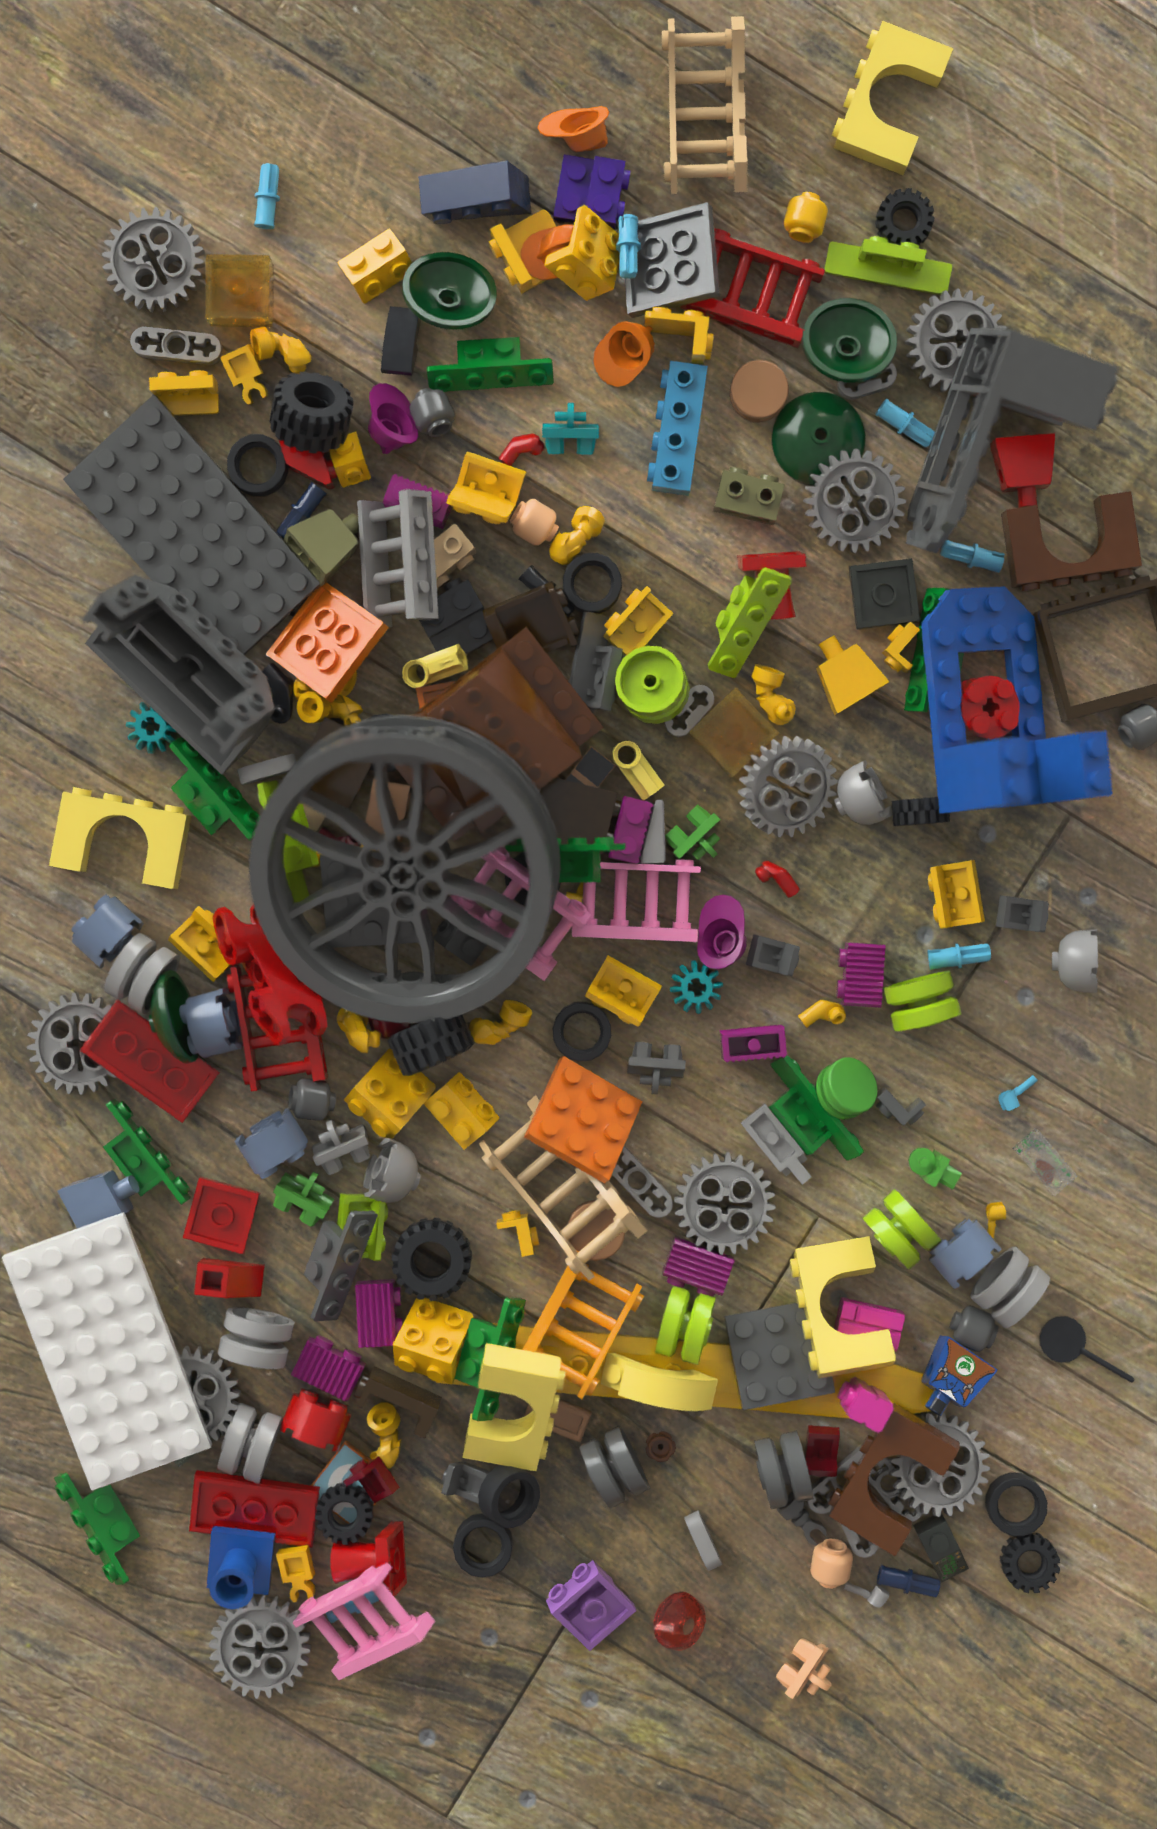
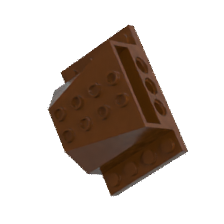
M527 627L411 715L453 723L484 737L510 756L528 775L538 790L580 759L582 755L579 746L604 728ZM410 763L394 765L414 790L413 767H410ZM425 763V805L442 826L447 824L462 810L491 795L471 778L441 763ZM497 805L463 825L451 838L455 842L474 826L482 834L507 815V812L501 805Z

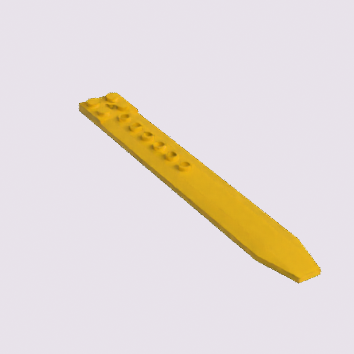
M519 1326L515 1349H523L534 1327ZM570 1330L601 1348L609 1333ZM617 1334L607 1352L617 1353L639 1363L660 1369L674 1371L693 1369L718 1379L712 1407L742 1409L729 1344L707 1342V1345L703 1347L698 1365L682 1361L681 1351L684 1340H679L675 1354L672 1357H667L655 1353L658 1338ZM544 1335L539 1345L544 1349V1353L561 1357L562 1363L586 1376L596 1360L553 1335L551 1337ZM464 1342L456 1357L457 1367L462 1353ZM606 1354L594 1376L599 1379V1382L591 1396L628 1399L618 1395L619 1391L601 1384ZM893 1364V1366L832 1376L836 1393L748 1410L851 1419L840 1405V1399L837 1396L845 1381L849 1382L851 1378L857 1377L868 1383L869 1386L872 1385L884 1391L892 1404L896 1403L910 1413L916 1414L931 1411L925 1407V1404L932 1395L933 1390L921 1382L923 1373ZM457 1379L453 1382V1385L471 1386ZM564 1379L562 1391L556 1390V1393L577 1394L581 1387ZM442 1381V1382H437V1383H442V1384H449V1383H446V1382H443V1381Z

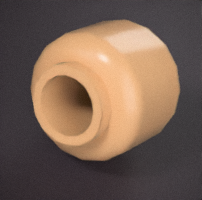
M530 499L526 503L521 501L510 519V523L513 524L514 534L534 546H539L545 540L550 542L559 528L555 524L556 512L536 499Z
M825 1539L814 1548L810 1568L812 1577L825 1588L833 1589L844 1585L849 1581L851 1575L852 1551L841 1540Z

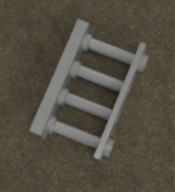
M410 489L399 491L400 505L387 508L384 507L382 502L357 501L363 608L385 623L389 628L392 627V615L406 613V619H439L430 491ZM400 518L401 536L387 539L386 521ZM402 549L403 568L389 571L388 552ZM404 581L405 600L391 602L390 583Z

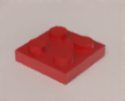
M200 1176L183 1238L244 1254L261 1192Z

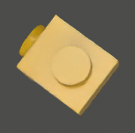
M357 432L349 433L346 441L340 444L339 448L335 450L330 449L329 452L341 487L358 484L371 478Z
M911 622L906 624L905 627L899 624L887 637L891 643L882 652L887 657L884 662L897 673L900 670L906 673L913 667L911 663L899 654L920 630Z
M520 1210L502 1213V1219H498L496 1222L497 1229L516 1226L522 1257L534 1255V1246L539 1245L537 1228H530L528 1213L521 1215Z

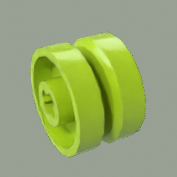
M644 646L634 649L623 658L616 671L615 685L618 696L632 716L644 723L659 724L670 721L682 712L688 702L690 686L687 675L674 654L662 647Z
M941 971L911 978L883 988L887 1004L893 1006L908 1004V1006L897 1009L890 1015L894 1031L929 1027L962 1014L958 998L952 996L937 998L938 995L949 992L954 987L950 971Z
M894 1189L883 1199L884 1206L894 1217L889 1220L880 1209L873 1208L862 1219L875 1232L873 1236L892 1257L896 1255L906 1268L910 1270L921 1260L919 1252L910 1243L913 1239L927 1251H931L942 1240L898 1191Z
M673 1286L662 1320L655 1353L672 1357L676 1352L679 1339L684 1340L681 1351L682 1361L698 1365L703 1347L707 1345L714 1319L712 1318L716 1297L700 1293L695 1299L692 1311L687 1310L690 1300L689 1290Z

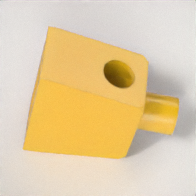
M835 635L819 644L828 661L819 665L816 670L834 715L889 683L885 675L858 644L843 650Z

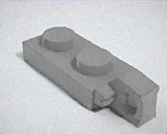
M765 1103L740 1122L779 1172L782 1171L785 1176L792 1172L802 1185L812 1177L802 1165L807 1160L804 1151Z

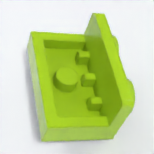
M340 1193L337 1225L342 1230L351 1211H374L378 1215L362 1258L380 1261L381 1253L384 1252L386 1246L383 1234L384 1222L388 1218L386 1202L368 1198L364 1194Z

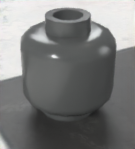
M431 388L422 389L416 393L415 399L410 404V414L417 429L422 434L429 435L430 437H439L446 434L452 428L455 412L443 391L432 390Z
M1141 704L1121 717L1118 733L1127 747L1144 750L1157 742V708H1153L1149 704Z
M303 1078L296 1085H291L288 1108L293 1110L295 1117L298 1119L321 1121L325 1119L328 1111H334L336 1094L330 1092V1086L327 1081H313V1079Z
M969 1305L961 1313L958 1311L954 1313L949 1328L954 1330L953 1339L975 1352H980L985 1347L991 1348L997 1336L999 1326L995 1324V1320L990 1313Z

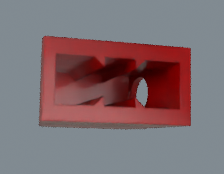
M1055 433L995 438L990 443V448L1002 492L1017 491L1018 508L1037 505L1036 490L1046 489L1051 485Z

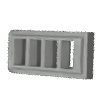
M656 800L653 804L651 819L649 820L640 856V864L664 863L666 861L664 801Z

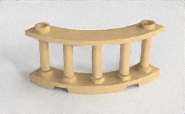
M731 17V29H725V32L675 34L674 19H668V31H662V51H668L670 162H664V182H671V194H677V178L728 177V180H734V192H747L748 161L745 136L744 79H739V73H745L744 17ZM725 46V49H731V66L725 67V70L675 71V47ZM725 83V87L731 86L732 103H726L725 107L676 108L675 85ZM726 120V123H732V136H727L726 140L676 141V121ZM727 153V156H733V160H728L727 164L677 165V154Z
M536 1095L527 1102V1105L533 1112L529 1116L531 1120L540 1102ZM531 1120L495 1150L482 1140L479 1143L485 1153L481 1157L482 1160L493 1172L498 1169L538 1215L568 1257L565 1259V1262L576 1275L581 1271L591 1280L594 1275L586 1265V1262L622 1231L626 1233L630 1230L637 1239L647 1232V1229L629 1205L626 1206L619 1197L620 1193L610 1181L604 1184L578 1168L575 1169L576 1173L539 1203L525 1185L558 1157L546 1151L518 1176L503 1161L505 1157L527 1140L524 1138V1135ZM591 1181L600 1192L596 1196L597 1200L561 1230L549 1216L548 1212L582 1183L585 1182L587 1184ZM612 1208L616 1213V1216L613 1218L614 1222L577 1252L569 1240L602 1211Z

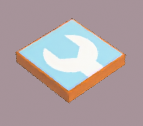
M345 1440L339 1447L338 1452L332 1456L311 1484L312 1486H320L319 1500L329 1487L332 1486L334 1488L337 1483L341 1482L342 1485H345L343 1480L352 1474L349 1470L351 1466L363 1458L367 1462L371 1459ZM359 1480L352 1484L356 1488L358 1485L361 1486L362 1492H366ZM348 1502L338 1503L333 1508V1512L348 1524L352 1523L357 1517L355 1507Z

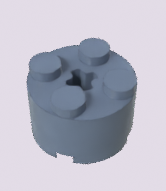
M107 894L94 905L93 908L96 911L88 919L82 917L71 929L74 933L72 935V943L99 968L104 967V959L111 962L119 955L125 945L134 937L131 934L134 927L140 930L144 924L117 897L110 898Z
M228 988L189 997L186 1004L180 1006L181 1019L188 1025L190 1036H188L187 1042L192 1054L199 1053L201 1057L207 1058L243 1047V1042L238 1043L241 1029L236 1000L229 1001L226 996L231 994Z
M286 1108L283 1114L277 1111L250 1127L249 1129L252 1134L246 1139L241 1134L235 1140V1144L254 1174H259L261 1179L275 1173L278 1170L276 1166L285 1160L288 1163H292L305 1154L303 1150L307 1147L308 1143L307 1137L289 1108Z
M964 1219L952 1229L955 1236L949 1241L941 1239L942 1241L935 1248L928 1251L932 1255L929 1261L953 1289L960 1286L956 1280L959 1278L961 1280L963 1278L969 1280L994 1258L990 1253L992 1250L999 1253L1002 1249L977 1219L974 1221Z

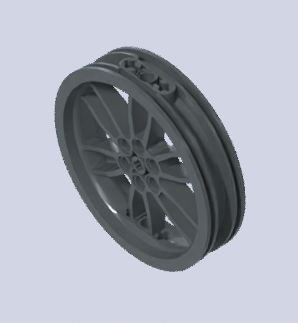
M410 715L384 716L353 723L326 736L304 753L287 773L264 807L254 831L249 859L250 889L258 920L274 951L290 971L314 992L346 1010L369 1018L399 1023H422L428 1019L435 1021V1018L438 1017L448 1019L459 1016L484 1005L508 988L527 967L540 945L555 903L560 877V854L554 823L541 794L523 769L499 747L466 728L443 720ZM348 762L375 763L376 800L384 834L377 832L346 807L312 791L311 787L325 775ZM410 763V767H413L414 801L410 820H399L389 791L387 764L404 765ZM425 763H441L471 778L491 794L489 797L462 810L435 834L429 835L423 832L421 826L426 797ZM302 802L339 824L363 848L330 839L295 822L292 816L298 804ZM497 805L503 807L515 824L482 842L451 849L447 841L463 825ZM286 835L291 836L323 856L359 868L363 872L330 883L303 900L294 902L284 866ZM397 836L407 837L411 844L404 845L400 843ZM521 838L525 847L529 869V889L526 906H521L487 885L451 873L448 869L482 858L510 841ZM371 851H379L384 859L374 858ZM432 851L436 853L439 860L429 859L425 852ZM372 881L382 882L386 889L376 888ZM427 882L437 883L441 890H432L427 885ZM360 892L364 899V902L351 914L319 933L315 932L302 914L327 900ZM448 894L481 902L519 921V924L510 938L505 937L472 917ZM406 896L411 898L414 904H405L401 900V897ZM377 907H384L390 912L385 947L387 973L374 972L354 963L334 950L326 942L349 931ZM427 907L435 910L465 934L499 951L485 963L461 974H435L434 937ZM401 921H413L422 950L424 973L416 971L401 973V970H398V936Z

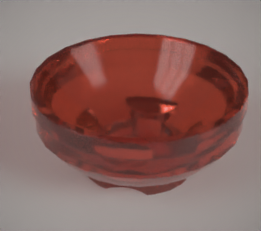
M677 1592L668 1596L660 1604L654 1617L653 1630L657 1641L662 1646L675 1651L686 1650L694 1645L702 1635L705 1627L706 1614L704 1607L697 1598L687 1592ZM693 1618L694 1628L692 1632L684 1635V1624Z

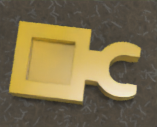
M247 344L220 357L233 387L240 384L243 385L242 396L248 405L254 403L250 396L254 388L259 390L262 398L268 397L267 388L256 379L257 376L264 373L251 344Z
M309 1545L279 1549L276 1553L282 1582H292L290 1590L292 1602H297L300 1596L298 1590H304L307 1593L308 1599L314 1597L316 1589L310 1580L315 1575V1569Z

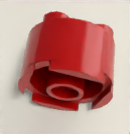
M983 676L966 679L961 682V714L965 722L967 740L979 741L1000 738L1018 725L1020 704L1017 693L1014 690V685L1009 680H1004L997 676Z
M301 1388L299 1394L293 1393L279 1430L285 1433L286 1428L293 1430L291 1437L322 1449L326 1448L327 1443L332 1444V1451L338 1452L352 1416L347 1412L348 1405L334 1399H330L329 1404L318 1400L319 1394Z

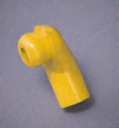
M822 999L815 1002L799 1014L798 1017L804 1026L808 1028L818 1019L830 1021L836 1025L841 1024L846 1019V1013L843 1006L839 1003Z

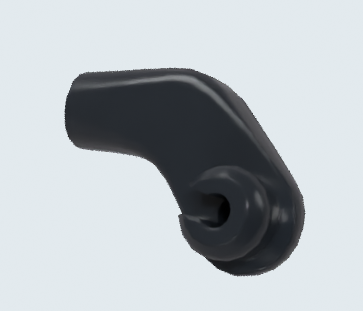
M271 663L262 671L267 677L272 691L274 711L271 720L275 723L283 724L292 716L293 685L274 663Z

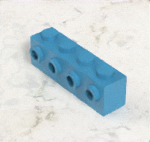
M670 361L669 370H662L660 388L666 389L664 401L658 400L656 419L662 420L660 432L654 431L651 450L657 451L656 463L649 462L647 481L653 482L652 491L689 496L708 366Z

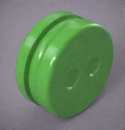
M845 1057L835 1061L822 1069L816 1080V1092L821 1105L829 1114L838 1119L848 1120L868 1111L877 1099L878 1089L873 1073L863 1062L855 1058Z

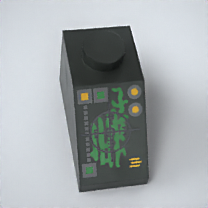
M942 1513L939 1517L931 1516L913 1525L941 1583L969 1569Z

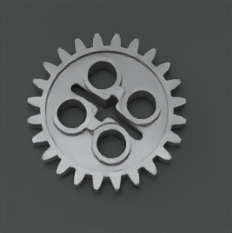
M158 207L154 208L152 215H148L145 208H142L141 217L139 218L133 212H129L131 222L127 224L124 220L119 219L118 221L122 229L120 231L110 229V232L115 237L114 241H104L111 251L102 253V257L110 261V263L102 267L106 273H113L106 280L110 285L117 284L113 290L117 296L125 293L123 298L125 303L129 304L135 299V307L138 310L146 303L150 312L154 311L156 304H159L163 312H165L167 302L170 301L177 308V298L179 296L187 301L189 300L186 293L188 288L194 291L198 290L193 283V279H203L202 274L197 270V268L206 267L204 260L197 258L205 254L203 247L196 246L201 239L198 234L191 235L194 231L191 224L183 227L184 219L181 215L173 221V214L169 209L163 217ZM159 233H167L168 239L164 244H154V239ZM141 235L146 236L152 251L156 255L157 262L168 281L166 285L162 284L156 269L152 265L149 254L140 239ZM134 246L140 248V253L137 257L132 259L126 258V252L129 248ZM174 261L182 262L180 271L177 273L168 272L170 263ZM148 274L154 276V281L150 286L141 287L139 285L143 276Z
M956 289L953 291L951 298L948 291L945 290L940 294V300L933 295L929 298L930 306L925 303L919 306L923 315L917 313L912 315L911 319L917 325L909 326L906 329L914 337L907 339L905 344L913 346L914 350L906 354V356L910 358L916 357L917 361L911 368H922L923 371L919 376L920 380L927 376L931 377L929 382L930 388L939 382L941 383L940 391H947L952 384L965 346L964 343L957 347V344L954 342L930 344V339L947 341L956 336L958 341L967 340L970 332L966 328L967 318L975 320L978 328L1007 329L1006 326H997L996 322L1002 315L996 314L992 316L990 312L994 307L993 303L987 307L982 305L984 301L983 295L974 301L972 300L973 291H968L962 298L960 289ZM936 318L943 319L946 322V333H940L935 328ZM936 350L945 352L947 355L946 365H941L935 360Z
M853 449L851 458H849L846 451H840L839 461L830 455L828 457L830 466L827 467L819 463L818 467L822 474L820 476L810 475L816 482L815 486H805V489L812 493V497L803 499V502L812 505V508L807 510L805 515L815 517L809 524V527H820L821 529L816 536L821 539L828 535L826 542L828 546H832L838 541V550L844 551L847 544H849L850 551L853 553L857 552L858 544L861 545L864 551H869L870 541L876 546H881L879 536L883 535L884 537L891 538V534L888 531L889 526L899 528L894 518L895 516H904L905 514L897 509L898 505L906 503L905 499L898 498V493L904 491L905 487L895 485V482L901 477L900 474H889L893 464L888 463L883 467L881 466L883 456L878 455L872 461L871 451L866 450L862 458L858 449ZM863 470L868 476V481L865 486L858 488L855 485L854 477L859 471ZM842 476H845L851 493L861 497L857 504L869 521L867 526L864 525L859 510L856 507L849 506L852 497L840 480ZM836 486L841 493L840 499L836 503L830 504L827 500V493L829 489ZM879 498L882 502V510L877 515H872L869 511V505L873 499ZM852 514L855 518V525L851 530L845 531L842 528V520L846 515Z
M783 736L781 745L773 739L771 740L770 750L764 746L760 747L762 756H750L754 765L753 767H743L749 775L748 777L739 778V781L746 785V787L738 790V793L745 798L740 802V805L747 810L745 816L753 820V825L758 829L761 828L768 835L773 831L778 837H781L783 832L793 837L795 828L804 834L805 824L808 823L815 827L814 818L816 816L825 818L821 810L823 807L832 808V804L827 799L828 797L836 796L837 793L830 789V786L837 784L838 780L830 776L837 770L829 764L832 758L824 753L825 750L818 745L815 746V743L809 739L804 741L799 736H795L792 742L787 736ZM786 762V767L779 772L780 766ZM812 773L809 781L804 783L805 778ZM772 776L786 785L795 786L800 791L809 793L810 796L806 798L789 788H782L777 783L766 780V777ZM769 791H772L771 796L767 800H764L766 794ZM797 802V806L792 811H790V808L793 805V803Z
M72 993L70 1002L66 995L60 996V1006L55 1001H49L48 1005L51 1011L39 1010L38 1012L43 1020H33L31 1022L38 1030L27 1035L35 1039V1043L27 1046V1049L36 1050V1055L29 1060L30 1062H40L41 1065L35 1072L46 1071L45 1083L53 1079L56 1080L54 1089L58 1090L66 1084L67 1094L73 1093L77 1086L81 1095L86 1093L87 1085H89L93 1092L98 1091V1081L102 1085L108 1086L110 1082L107 1075L116 1078L115 1075L101 1065H93L89 1057L82 1053L78 1046H73V1040L79 1037V1040L86 1042L91 1035L87 1030L88 1020L94 1018L100 1023L113 1004L105 1008L102 1007L103 997H99L92 1003L91 993L85 994L82 1001L79 993ZM76 1015L80 1017L79 1032L75 1022ZM60 1020L66 1022L69 1026V1033L66 1037H61L56 1032V1024ZM61 1052H66L70 1055L72 1061L69 1068L60 1066L58 1056ZM79 1054L81 1056V1062L84 1068L83 1071H80L78 1069L80 1059Z
M726 1152L724 1160H720L718 1155L713 1153V1162L710 1163L704 1157H701L702 1167L698 1168L696 1165L691 1164L692 1176L685 1173L682 1174V1177L687 1182L686 1185L680 1184L676 1186L683 1193V1196L674 1197V1202L682 1204V1207L674 1210L675 1215L685 1217L678 1223L679 1227L689 1226L690 1228L685 1236L690 1238L696 1234L695 1245L698 1247L705 1241L707 1242V1251H711L714 1245H716L720 1255H723L725 1246H729L732 1253L736 1254V1245L741 1244L745 1250H748V1239L758 1243L759 1240L755 1233L757 1231L762 1233L768 1232L762 1225L763 1222H773V1218L766 1214L767 1211L776 1209L774 1204L767 1202L768 1199L775 1196L773 1191H765V1188L771 1184L770 1180L760 1181L764 1173L762 1168L753 1172L754 1161L751 1160L744 1166L743 1156L740 1154L735 1162L731 1161L729 1152ZM707 1179H715L719 1184L718 1190L713 1194H705L701 1189L703 1182ZM739 1181H745L750 1186L749 1192L745 1196L739 1197L733 1194V1187ZM723 1196H727L730 1202H751L752 1207L745 1208L727 1205L726 1210L722 1211L718 1204H698L697 1200L706 1199L720 1202ZM705 1210H711L716 1213V1220L711 1225H703L699 1221L700 1214ZM742 1212L747 1215V1223L739 1228L732 1226L730 1222L731 1217L735 1213Z
M186 1345L182 1355H180L178 1350L177 1353L189 1384H191L192 1371H197L193 1395L198 1408L204 1409L209 1413L210 1420L204 1421L208 1435L217 1441L220 1438L218 1429L223 1432L227 1431L229 1424L225 1420H233L235 1414L230 1410H237L240 1404L233 1399L240 1396L241 1390L232 1389L239 1379L228 1377L233 1367L223 1369L221 1365L224 1362V1358L221 1357L216 1362L212 1360L213 1350L207 1356L202 1355V1346H199L195 1353L191 1354L189 1346ZM204 1378L211 1379L215 1383L216 1389L213 1391L204 1390L201 1386V1380Z
M927 1413L925 1422L960 1442V1446L964 1451V1458L959 1463H955L953 1460L950 1466L964 1470V1475L960 1476L947 1471L943 1477L918 1461L902 1455L888 1459V1462L896 1464V1469L888 1473L899 1479L892 1485L893 1488L904 1489L899 1497L903 1500L912 1497L909 1507L915 1509L921 1503L920 1513L927 1515L931 1508L933 1516L939 1517L943 1508L947 1516H952L953 1507L959 1512H964V1501L974 1505L975 1503L971 1495L973 1493L983 1494L977 1486L979 1483H988V1480L982 1477L981 1474L982 1472L989 1471L990 1467L982 1465V1460L990 1456L979 1450L986 1444L985 1441L974 1440L979 1432L977 1430L966 1432L969 1426L967 1421H962L957 1426V1416L951 1415L947 1421L946 1415L943 1413L941 1416L938 1415L935 1421L934 1416ZM923 1466L926 1472L925 1478L917 1483L914 1480V1471L917 1467ZM951 1476L954 1479V1488L950 1493H945L943 1482L947 1477Z
M262 1595L259 1602H256L253 1596L246 1606L236 1610L226 1608L225 1614L227 1617L221 1615L218 1617L216 1622L220 1627L213 1628L211 1634L216 1638L212 1639L209 1643L210 1648L217 1650L212 1652L209 1658L214 1661L219 1660L214 1668V1672H225L221 1682L224 1683L231 1679L233 1681L231 1691L241 1686L243 1687L242 1696L245 1697L250 1689L254 1691L255 1699H258L260 1692L264 1690L267 1697L271 1698L273 1688H276L280 1694H283L285 1690L284 1682L293 1687L296 1681L293 1675L302 1677L304 1670L301 1666H307L309 1658L303 1654L310 1653L312 1648L311 1645L304 1642L310 1639L311 1633L301 1632L307 1623L297 1628L294 1626L293 1621L300 1611L296 1610L289 1613L290 1602H286L280 1607L278 1606V1596H275L272 1603H267L266 1595ZM241 1624L249 1625L253 1630V1634L243 1635L239 1631L238 1626ZM278 1626L283 1629L285 1635L275 1637L270 1633L269 1628ZM236 1642L238 1645H241V1646H239V1647H234V1646H233V1643ZM256 1642H262V1647L265 1648L264 1651L259 1650ZM285 1645L288 1649L284 1650L280 1646ZM241 1655L247 1656L251 1661V1665H240L236 1657ZM271 1657L278 1658L283 1666L273 1668L269 1665L267 1659Z

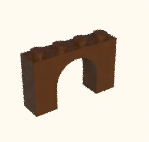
M1131 491L1101 495L1093 501L1098 529V542L1090 558L1079 563L1061 561L1047 550L1042 538L1038 505L1006 509L1001 514L1012 588L1021 587V592L1039 590L1040 584L1051 582L1052 587L1055 588L1071 585V580L1083 578V583H1090L1102 580V575L1114 573V578L1132 576L1133 570L1141 567L1142 562Z
M893 1403L894 1409L883 1430L879 1433L876 1432L874 1437L868 1434L859 1450L863 1453L858 1463L851 1462L844 1474L847 1482L842 1490L838 1487L835 1489L828 1504L832 1506L829 1517L891 1555L896 1556L911 1531L912 1521L884 1505L876 1498L869 1482L871 1470L879 1461L886 1457L902 1455L918 1461L944 1477L959 1452L960 1442L896 1403Z

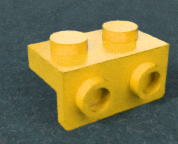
M389 228L337 263L356 290L361 301L366 304L403 280L405 272L412 264V261Z
M191 371L189 376H177L175 372H160L158 377L149 378L150 391L163 402L174 416L219 413L218 382L213 375H208L207 371Z
M648 586L642 592L636 588L625 601L628 605L626 610L621 615L615 612L604 624L608 630L603 637L613 646L623 649L622 654L625 656L634 649L644 647L673 615L671 610L650 593L651 589Z
M975 860L930 867L931 873L928 875V885L931 892H934L936 904L933 906V915L935 921L939 923L940 929L985 922Z
M198 906L192 915L170 935L168 941L214 983L231 965L225 961L218 947L212 919L214 914Z
M607 955L590 984L585 997L590 999L595 1006L606 1008L613 1012L623 1022L639 1027L662 985Z
M460 1072L454 1075L424 1103L427 1109L463 1150L486 1133L500 1119L492 1105L484 1100L473 1084Z

